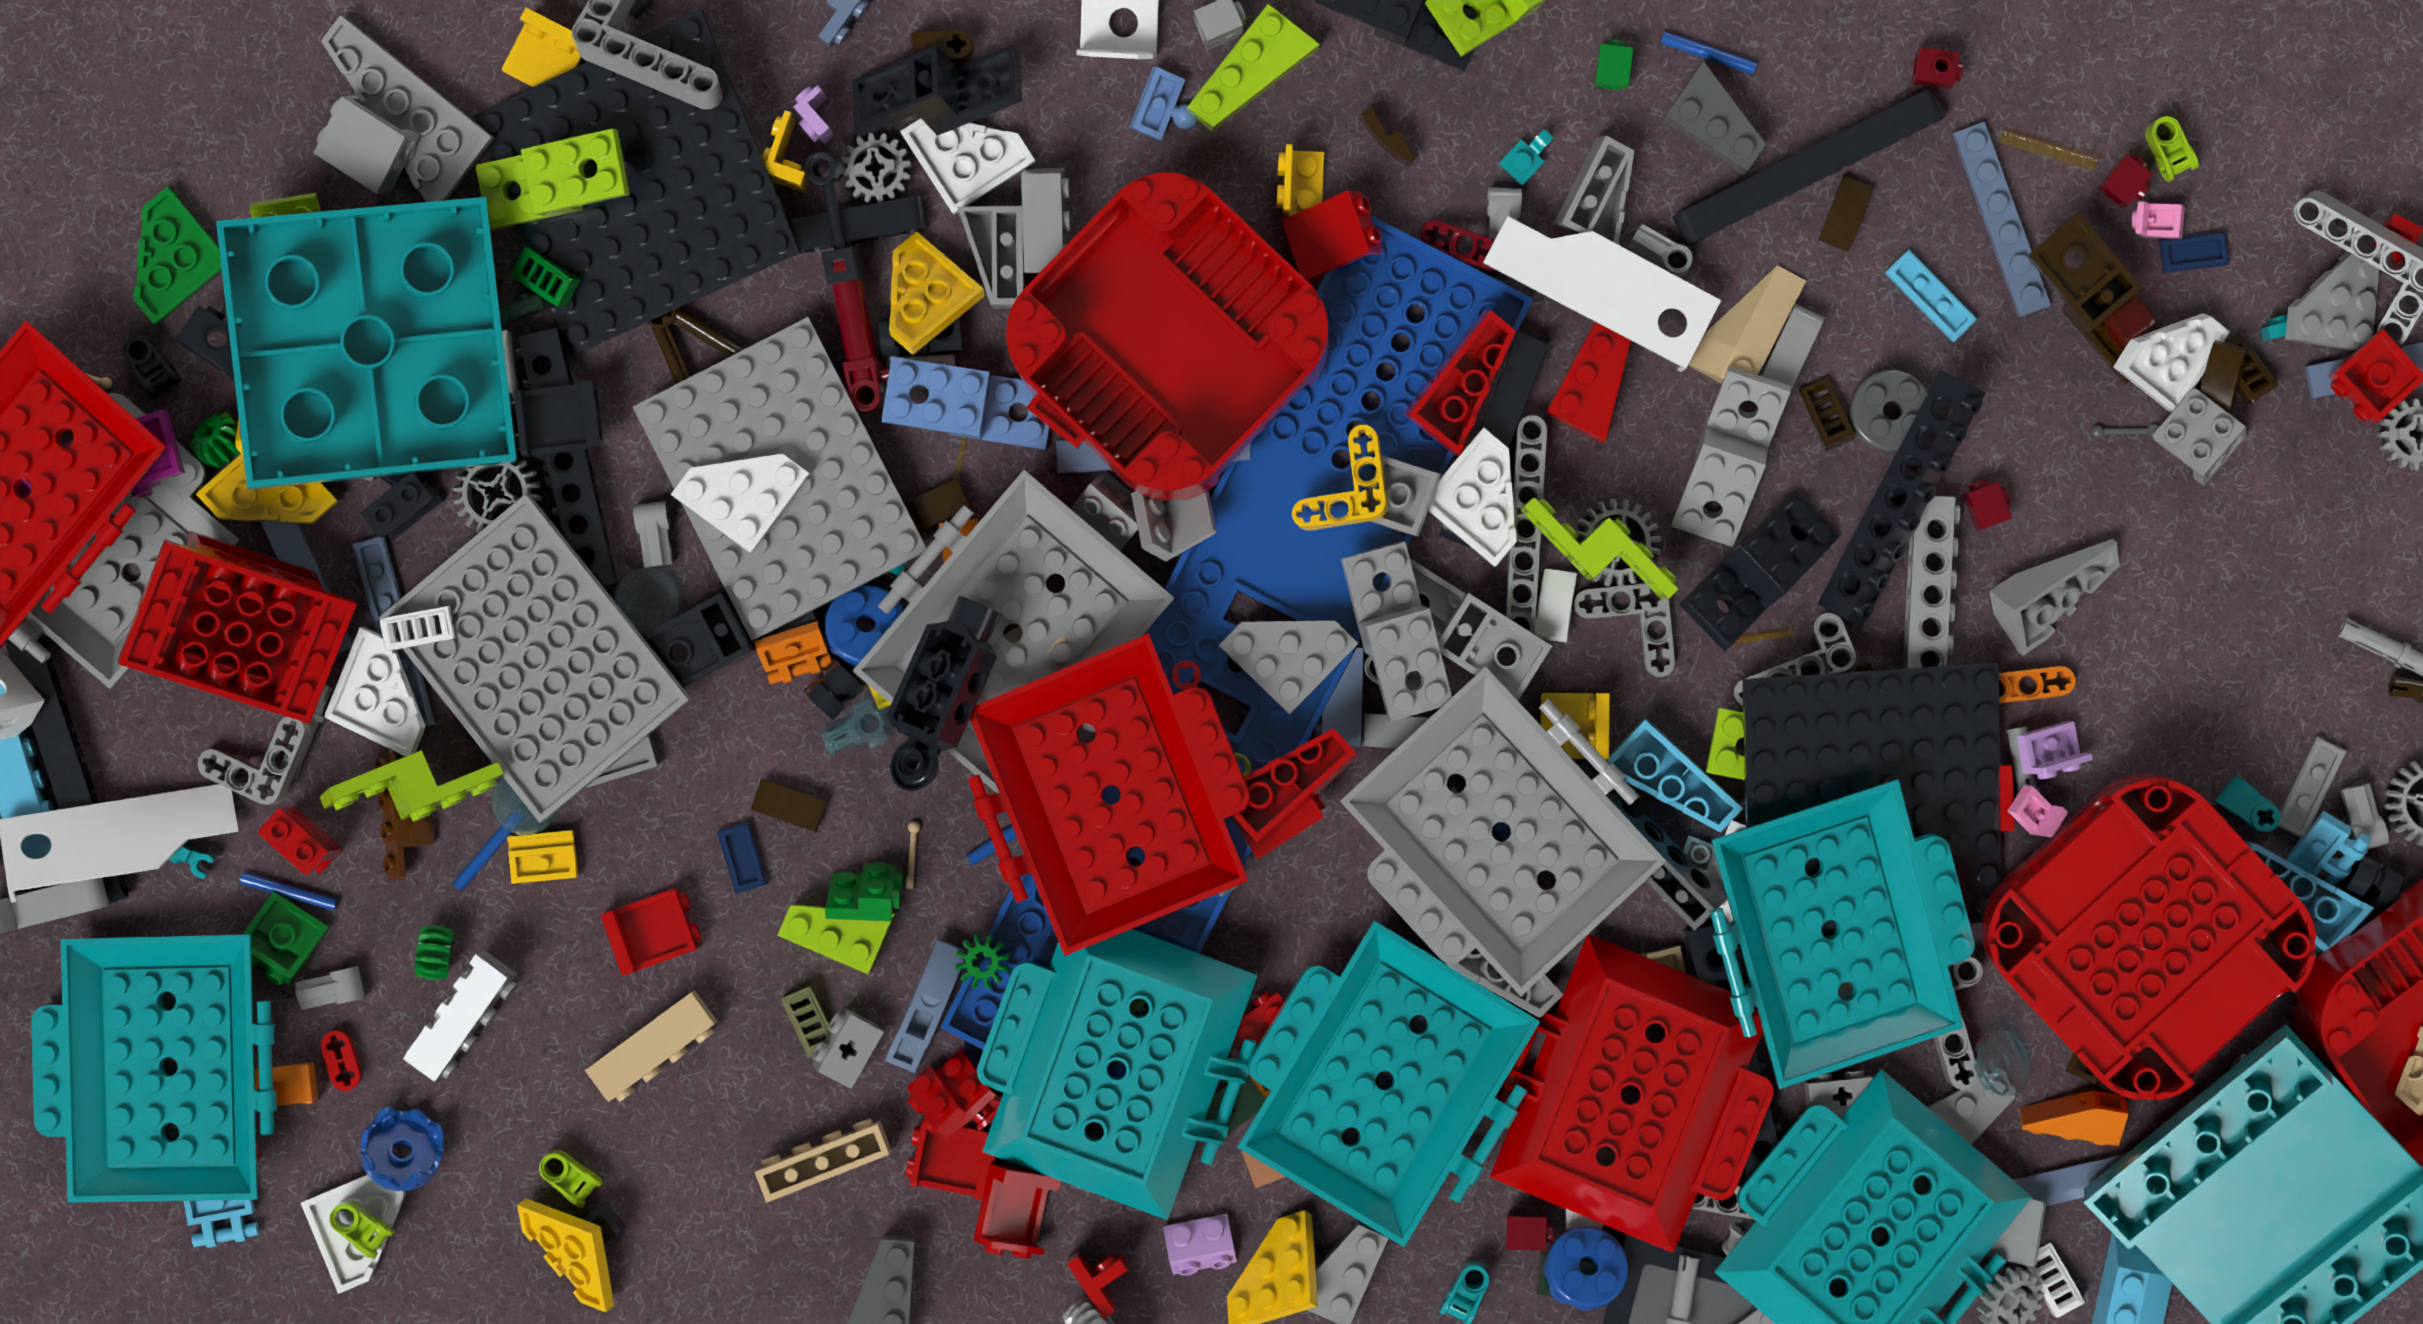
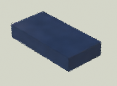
M2225 232L2158 241L2162 273L2229 265Z
M746 822L717 831L735 894L767 885L750 823Z

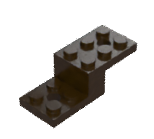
M2078 212L2026 257L2067 304L2061 311L2124 384H2127L2130 380L2113 368L2126 347L2121 340L2122 332L2125 329H2132L2136 332L2137 336H2141L2163 328L2164 325L2136 294L2143 287ZM2075 250L2080 253L2082 263L2079 268H2071L2066 264L2065 255L2068 251Z

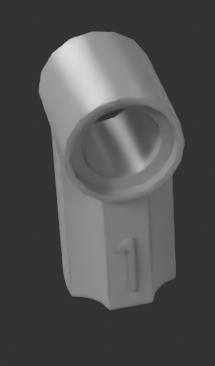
M1488 188V237L1496 239L1507 216L1518 221L1521 215L1522 189Z
M1641 224L1627 248L1677 277L1684 276L1689 271L1692 263V254L1686 246L1676 244L1644 224ZM1674 253H1679L1685 257L1686 265L1680 269L1673 268L1669 265L1668 257Z
M666 500L633 505L634 523L637 534H640L644 568L673 564L668 531L671 529L670 518L667 519L666 513H669Z
M2370 783L2340 790L2349 822L2347 825L2352 828L2350 832L2352 840L2357 839L2361 833H2365L2371 838V843L2367 849L2388 844V831L2381 816H2378Z
M355 966L329 972L330 975L296 982L295 992L301 1010L334 1002L342 1004L365 998L359 967Z

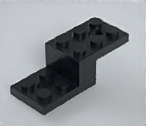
M1315 0L1316 4L1374 27V34L1460 71L1464 72L1472 54V51L1461 57L1449 38L1439 34L1437 30L1438 22L1425 4L1427 0ZM1463 6V12L1467 18L1472 20L1477 18L1476 11L1472 7Z
M1012 44L956 67L941 49L935 45L853 79V130L861 137L917 114L938 136L1022 102L1020 51Z
M1794 490L1751 534L1737 544L1679 605L1725 652L1768 607L1784 596L1835 543L1839 535ZM1791 528L1796 529L1800 533L1801 541L1796 540L1792 536ZM1717 600L1726 603L1729 610L1728 613L1720 610Z
M727 592L719 593L642 635L683 689L725 666L734 665L757 653L755 642L751 641ZM815 610L756 640L812 623L819 619ZM678 643L685 645L688 650V657L684 662L676 661L672 655L673 647Z

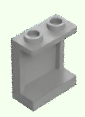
M356 95L341 96L331 108L330 113L332 116L327 126L317 136L316 141L318 144L314 154L376 194L391 192L419 135L410 129H398L361 105V99Z

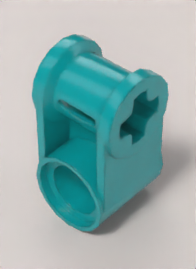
M2234 775L2215 800L2217 805L2221 808L2225 807L2229 814L2240 819L2256 831L2269 832L2278 827L2281 815L2278 808L2261 796L2250 784ZM2258 811H2268L2266 817L2269 819L2268 823L2258 824L2260 817L2257 815Z
M1472 1260L1467 1261L1461 1266L1452 1286L1448 1289L1440 1305L1438 1313L1452 1315L1462 1320L1463 1324L1472 1323L1489 1284L1487 1269L1481 1262ZM1478 1270L1483 1274V1278L1478 1284H1468L1465 1281L1467 1272Z

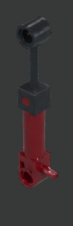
M816 152L811 154L806 160L805 173L811 182L818 184V187L822 186L834 250L822 252L821 255L827 285H832L846 362L843 363L848 395L855 409L859 411H875L884 406L887 389L886 381H888L890 367H883L882 357L877 356L862 280L866 279L861 249L860 247L846 246L835 184L843 178L845 165L843 160L834 153ZM823 160H827L831 166L827 177H823L819 172V166ZM867 386L871 387L875 393V398L871 404L867 403L863 397V391Z

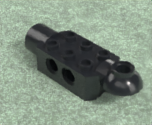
M961 595L958 596L947 621L926 625L886 715L892 727L896 728L899 733L909 737L908 740L898 746L892 755L890 763L891 777L894 783L902 790L911 792L921 790L935 780L939 771V755L941 751L958 746L997 659V654L989 644V641L1001 613Z

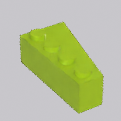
M1268 4L1187 106V110L1199 122L1214 132L1245 108L1246 105L1267 91L1285 75L1289 74L1308 57L1319 50L1320 44Z

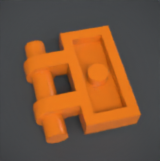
M817 621L754 641L770 685L781 681L784 684L792 682L793 677L809 672L812 675L820 673L822 668L827 667L832 662Z

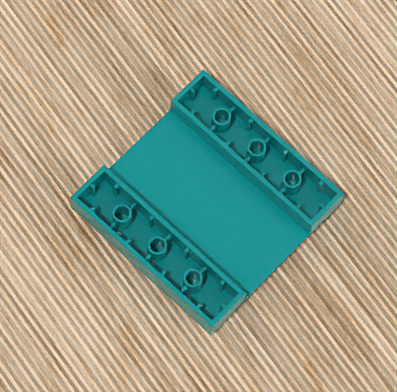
M2286 1024L2084 1188V1204L2128 1249L2136 1245L2211 1324H2352L2423 1268V1167Z

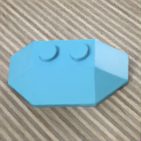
M2113 1233L2111 1234L2092 1324H2163L2172 1282L2136 1245L2128 1249Z

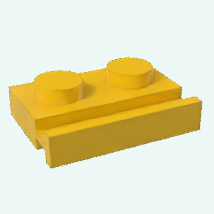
M574 830L508 836L511 884L579 877Z

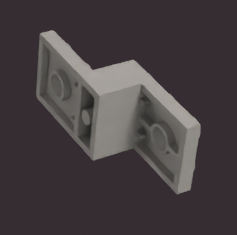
M1728 366L1697 445L1694 466L1674 514L1671 527L1731 547L1734 546L1765 469L1768 447L1790 395L1791 386ZM1749 400L1756 403L1758 408L1754 412L1747 413L1739 405L1743 401ZM1709 501H1716L1721 504L1722 509L1718 512H1709L1704 505Z
M1399 541L1340 558L1364 652L1373 658L1388 720L1395 721L1442 707L1452 698L1431 612L1429 608L1421 605L1406 542ZM1385 572L1389 577V585L1386 589L1378 591L1373 587V578L1377 573ZM1417 671L1421 676V683L1415 689H1408L1405 685V677L1409 672Z
M1410 559L1418 593L1426 596L1429 600L1428 608L1431 612L1442 657L1452 664L1462 667L1474 676L1486 666L1518 701L1552 646L1470 593L1465 594ZM1503 647H1510L1515 652V661L1509 666L1501 665L1497 659V653Z

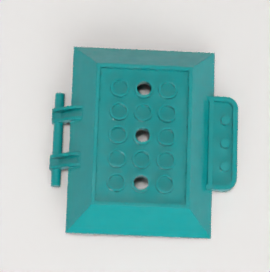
M1898 779L1711 840L1733 918L1727 924L1723 908H1716L1710 911L1715 929L1713 938L1718 954H1722L1732 991L1730 1000L1734 1015L1739 1017L1744 1037H1752L1757 1034L1752 1017L1754 1007L1757 1006L1779 1089L1964 1028L1948 966L1968 959L1974 951L1975 943L1951 850L1947 841L1935 834H1927L1914 839ZM1812 858H1817L1820 863L1819 870L1813 875H1807L1805 872L1806 862ZM1828 920H1834L1836 923L1834 934L1824 937L1821 932L1822 925ZM1738 944H1740L1750 981L1745 986L1735 954ZM1844 982H1851L1853 986L1852 993L1846 998H1840L1838 996L1839 986Z
M1373 921L1340 977L1319 965L1309 966L1301 973L1248 1062L1249 1074L1256 1082L1271 1091L1237 1148L1405 1247L1449 1172L1451 1171L1460 1177L1449 1195L1451 1200L1460 1204L1470 1186H1475L1484 1171L1482 1166L1505 1128H1510L1519 1113L1516 1110L1526 1095L1527 1090L1516 1084L1505 1104L1496 1099L1495 1096L1540 1021L1475 981L1451 969L1447 964L1376 921ZM1416 1015H1423L1427 1022L1425 1029L1419 1033L1412 1032L1409 1026L1410 1020ZM1382 1071L1390 1072L1393 1077L1392 1084L1385 1089L1378 1088L1375 1082L1376 1076ZM1486 1115L1494 1122L1470 1160L1462 1155L1461 1152L1483 1116ZM1349 1127L1356 1128L1359 1133L1358 1140L1352 1145L1344 1144L1341 1139L1343 1131Z
M1134 929L1115 935L1067 956H1064L1058 942L1049 968L1032 961L1019 963L1010 975L977 1067V1076L982 1084L1003 1092L982 1152L1168 1220L1196 1141L1206 1142L1200 1161L1212 1165L1219 1145L1224 1144L1230 1127L1227 1123L1241 1085L1246 1084L1248 1079V1062L1254 1053L1257 1042L1245 1038L1238 1058L1229 1059L1227 1057L1257 975ZM1138 998L1144 999L1149 1005V1012L1144 1016L1133 1014L1130 1009V1004L1133 1000ZM1114 1060H1119L1126 1066V1074L1120 1078L1113 1077L1108 1072V1064ZM1219 1079L1229 1081L1216 1118L1206 1120L1205 1117ZM1091 1122L1101 1124L1104 1129V1135L1099 1139L1088 1137L1085 1131L1086 1125Z
M251 934L60 939L62 1004L41 1006L33 1013L31 1019L34 1125L41 1135L46 1137H66L67 1203L258 1200L256 1110L260 1112L261 1135L274 1134V1111H277L276 1090H273L272 1044H275V1024H271V1001H257L258 1023H253ZM167 991L171 992L176 998V1004L172 1010L166 1009L162 1003V997ZM254 1044L258 1045L259 1089H255ZM168 1057L173 1058L178 1065L177 1072L173 1076L167 1074L164 1069V1062ZM169 1123H174L179 1128V1137L176 1141H172L166 1136V1127Z
M1880 1069L1841 1118L1825 1106L1812 1105L1807 1107L1740 1187L1737 1194L1738 1204L1755 1222L1714 1272L1775 1324H1956L1975 1299L1988 1290L1986 1284L1994 1283L1993 1277L2006 1261L1996 1253L1983 1269L1978 1263L2027 1205L2032 1196L1898 1082ZM1924 1175L1930 1181V1188L1925 1194L1919 1195L1913 1188V1182L1918 1176ZM1882 1226L1888 1232V1240L1885 1244L1877 1246L1872 1242L1871 1233L1876 1227ZM1835 1278H1842L1846 1283V1291L1839 1297L1832 1296L1829 1291V1284ZM1965 1281L1968 1288L1943 1319L1940 1320L1936 1315Z

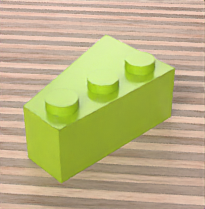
M792 904L777 936L869 974L873 969L897 912H893L892 921L825 919V906Z

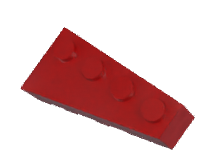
M1594 321L1545 414L1600 444L1605 443L1631 340Z
M1333 728L1295 748V750L1276 758L1260 769L1245 775L1244 778L1251 794V800L1244 811L1233 816L1251 837L1261 845L1357 759L1359 755Z

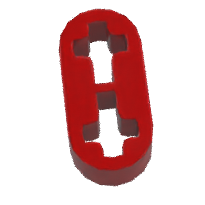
M340 1029L325 1034L321 1041V1050L333 1086L341 1091H350L356 1088L361 1083L362 1070L351 1036L346 1031ZM336 1035L338 1040H344L345 1046L340 1048L342 1059H339L336 1049L330 1050L329 1043L333 1042L332 1036ZM340 1062H344L347 1071L354 1072L355 1077L350 1079V1085H347L345 1080L340 1081L338 1075L343 1073Z

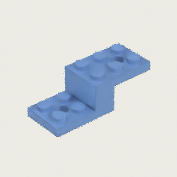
M891 357L882 423L946 432L952 436L1046 450L1049 427L1029 410L1028 416L1024 421L1015 422L1010 418L1009 410L1014 404L1021 403L1027 406L1035 397L1020 379L995 376L987 371ZM919 385L926 387L929 391L927 401L922 404H916L910 398L911 390Z

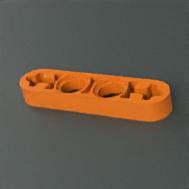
M2062 666L1999 673V682L2004 688L2003 695L1999 698V704L2067 695L2074 689L2076 678L2070 669ZM2057 673H2060L2061 678L2067 679V684L2062 686V690H2059L2058 685H2049L2044 687L2046 693H2043V681L2056 678ZM2024 676L2031 677L2036 684L2035 691L2030 695L2023 693L2019 688V681Z

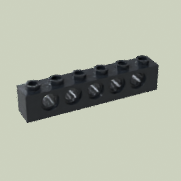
M1588 760L1579 765L1581 770L1591 780L1599 774ZM1612 789L1606 794L1608 799L1666 860L1646 881L1695 931L1711 917V910L1720 908L1727 901L1726 894L1635 801L1629 805L1615 789Z

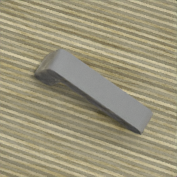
M589 0L572 28V38L580 57L701 109H713L718 106L722 100V90L718 77L712 69L619 31L636 0ZM605 11H610V12H609L608 14H606V15H600L601 13H603V12H605ZM588 38H594L590 42H584ZM617 50H623L619 54H613ZM646 62H653L648 66H642ZM675 74H682L678 78H671ZM704 86H711L708 90L700 91Z
M2312 191L2295 205L2294 217L2297 222L2403 282L2401 289L2377 330L2378 332L2383 329L2398 346L2401 345L2414 332L2423 316V275L2421 270L2423 268V248L2324 192ZM2307 202L2314 203L2318 207V215H2313L2308 211ZM2335 219L2344 220L2348 230H2339L2335 224ZM2364 235L2372 236L2377 246L2375 248L2369 247L2364 241ZM2393 251L2402 253L2406 263H2397L2393 258ZM2406 295L2415 297L2419 307L2409 306L2406 302ZM2390 323L2400 325L2403 334L2397 335L2392 332Z

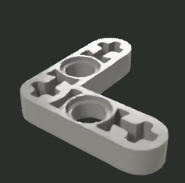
M1647 584L1587 589L1580 591L1573 600L1574 611L1584 619L1639 614L1644 665L1647 672L1654 677H1664L1672 672L1675 666L1669 599L1657 601L1656 607H1651V603L1648 601L1639 602L1641 609L1635 610L1636 598L1633 589H1639L1638 596L1648 595L1650 587ZM1619 591L1626 593L1630 599L1629 606L1622 611L1615 609L1611 603L1613 594ZM1600 593H1607L1605 603L1609 611L1608 613H1602L1603 606L1593 607L1590 614L1586 613L1585 608L1579 607V602L1584 601L1585 595H1590L1591 600H1602ZM1652 621H1660L1665 626V634L1661 639L1654 640L1648 635L1647 627ZM1667 642L1668 649L1661 648V656L1663 659H1668L1669 663L1663 666V672H1658L1657 667H1651V660L1656 659V649L1649 651L1648 644L1659 645Z
M286 716L281 719L260 768L226 751L209 749L204 751L198 758V770L204 777L259 804H279L287 794L312 731L311 725ZM290 725H296V729L300 730L298 736L293 735V732L289 730ZM289 742V745H294V749L289 746H283L282 743ZM280 751H284L289 759L288 765L282 770L275 763L276 755ZM210 759H216L218 764L228 767L226 771L213 769V765L209 764ZM240 768H244L249 776L248 782L244 786H239L235 779L236 773ZM270 772L281 775V779H275L276 776H270ZM265 785H271V789L274 790L273 796H268V792L264 790Z

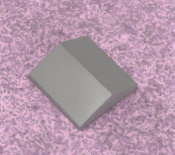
M1382 456L1388 509L1382 518L1370 522L1419 537L1440 474ZM1379 485L1369 488V503L1364 504V507H1367L1370 512H1374L1375 506L1380 505V502L1375 500L1372 490L1379 489Z

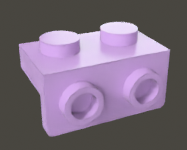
M818 85L813 90L811 87H807L796 97L795 100L798 103L793 107L802 118L799 125L814 142L820 139L826 144L834 137V134L815 110L827 100V97Z
M2065 721L2017 735L2023 774H2037L2038 779L2056 777L2057 771L2061 769L2063 772L2082 769L2081 763L2093 760L2092 753H2080L2074 721Z
M1227 1214L1163 1226L1169 1262L1174 1275H1192L1200 1269L1210 1267L1222 1269L1229 1266L1230 1263L1237 1262Z

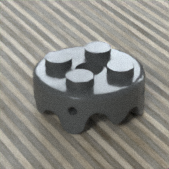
M1899 370L1877 372L1863 380L1852 393L1848 414L1849 421L1858 440L1871 449L1890 453L1897 452L1928 394L1926 387L1916 377ZM1889 401L1897 403L1900 407V416L1896 420H1889L1884 416L1883 407Z

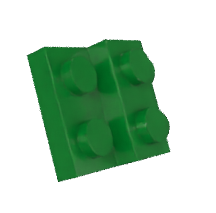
M873 862L864 863L862 874H854L852 872L831 873L825 906V919L892 921L893 909H899L903 872H897V864Z
M273 892L242 935L251 934L252 968L257 964L267 971L265 977L274 984L281 986L285 982L291 986L309 961V956L328 932L329 927L276 892Z

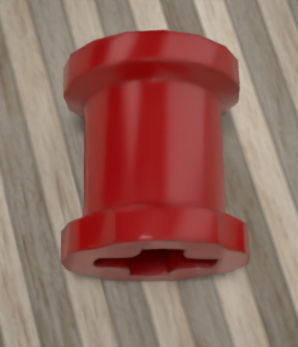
M1192 661L1179 662L1172 670L1174 684L1182 690L1196 687L1201 680L1200 668ZM1181 667L1185 670L1192 667L1195 670L1192 674L1195 681L1192 684L1188 681L1181 684L1178 681L1180 679L1178 670Z

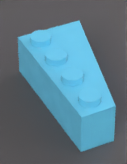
M1646 717L1611 752L1609 759H1605L1609 764L1613 763L1624 774V780L1627 783L1653 795L1662 802L1679 809L1720 833L1743 809L1741 803L1709 774L1705 773L1698 764Z
M2249 841L2245 842L2305 905L2314 923L2316 931L2315 949L2319 953H2324L2345 936H2349L2374 909L2370 905L2361 902L2263 847Z

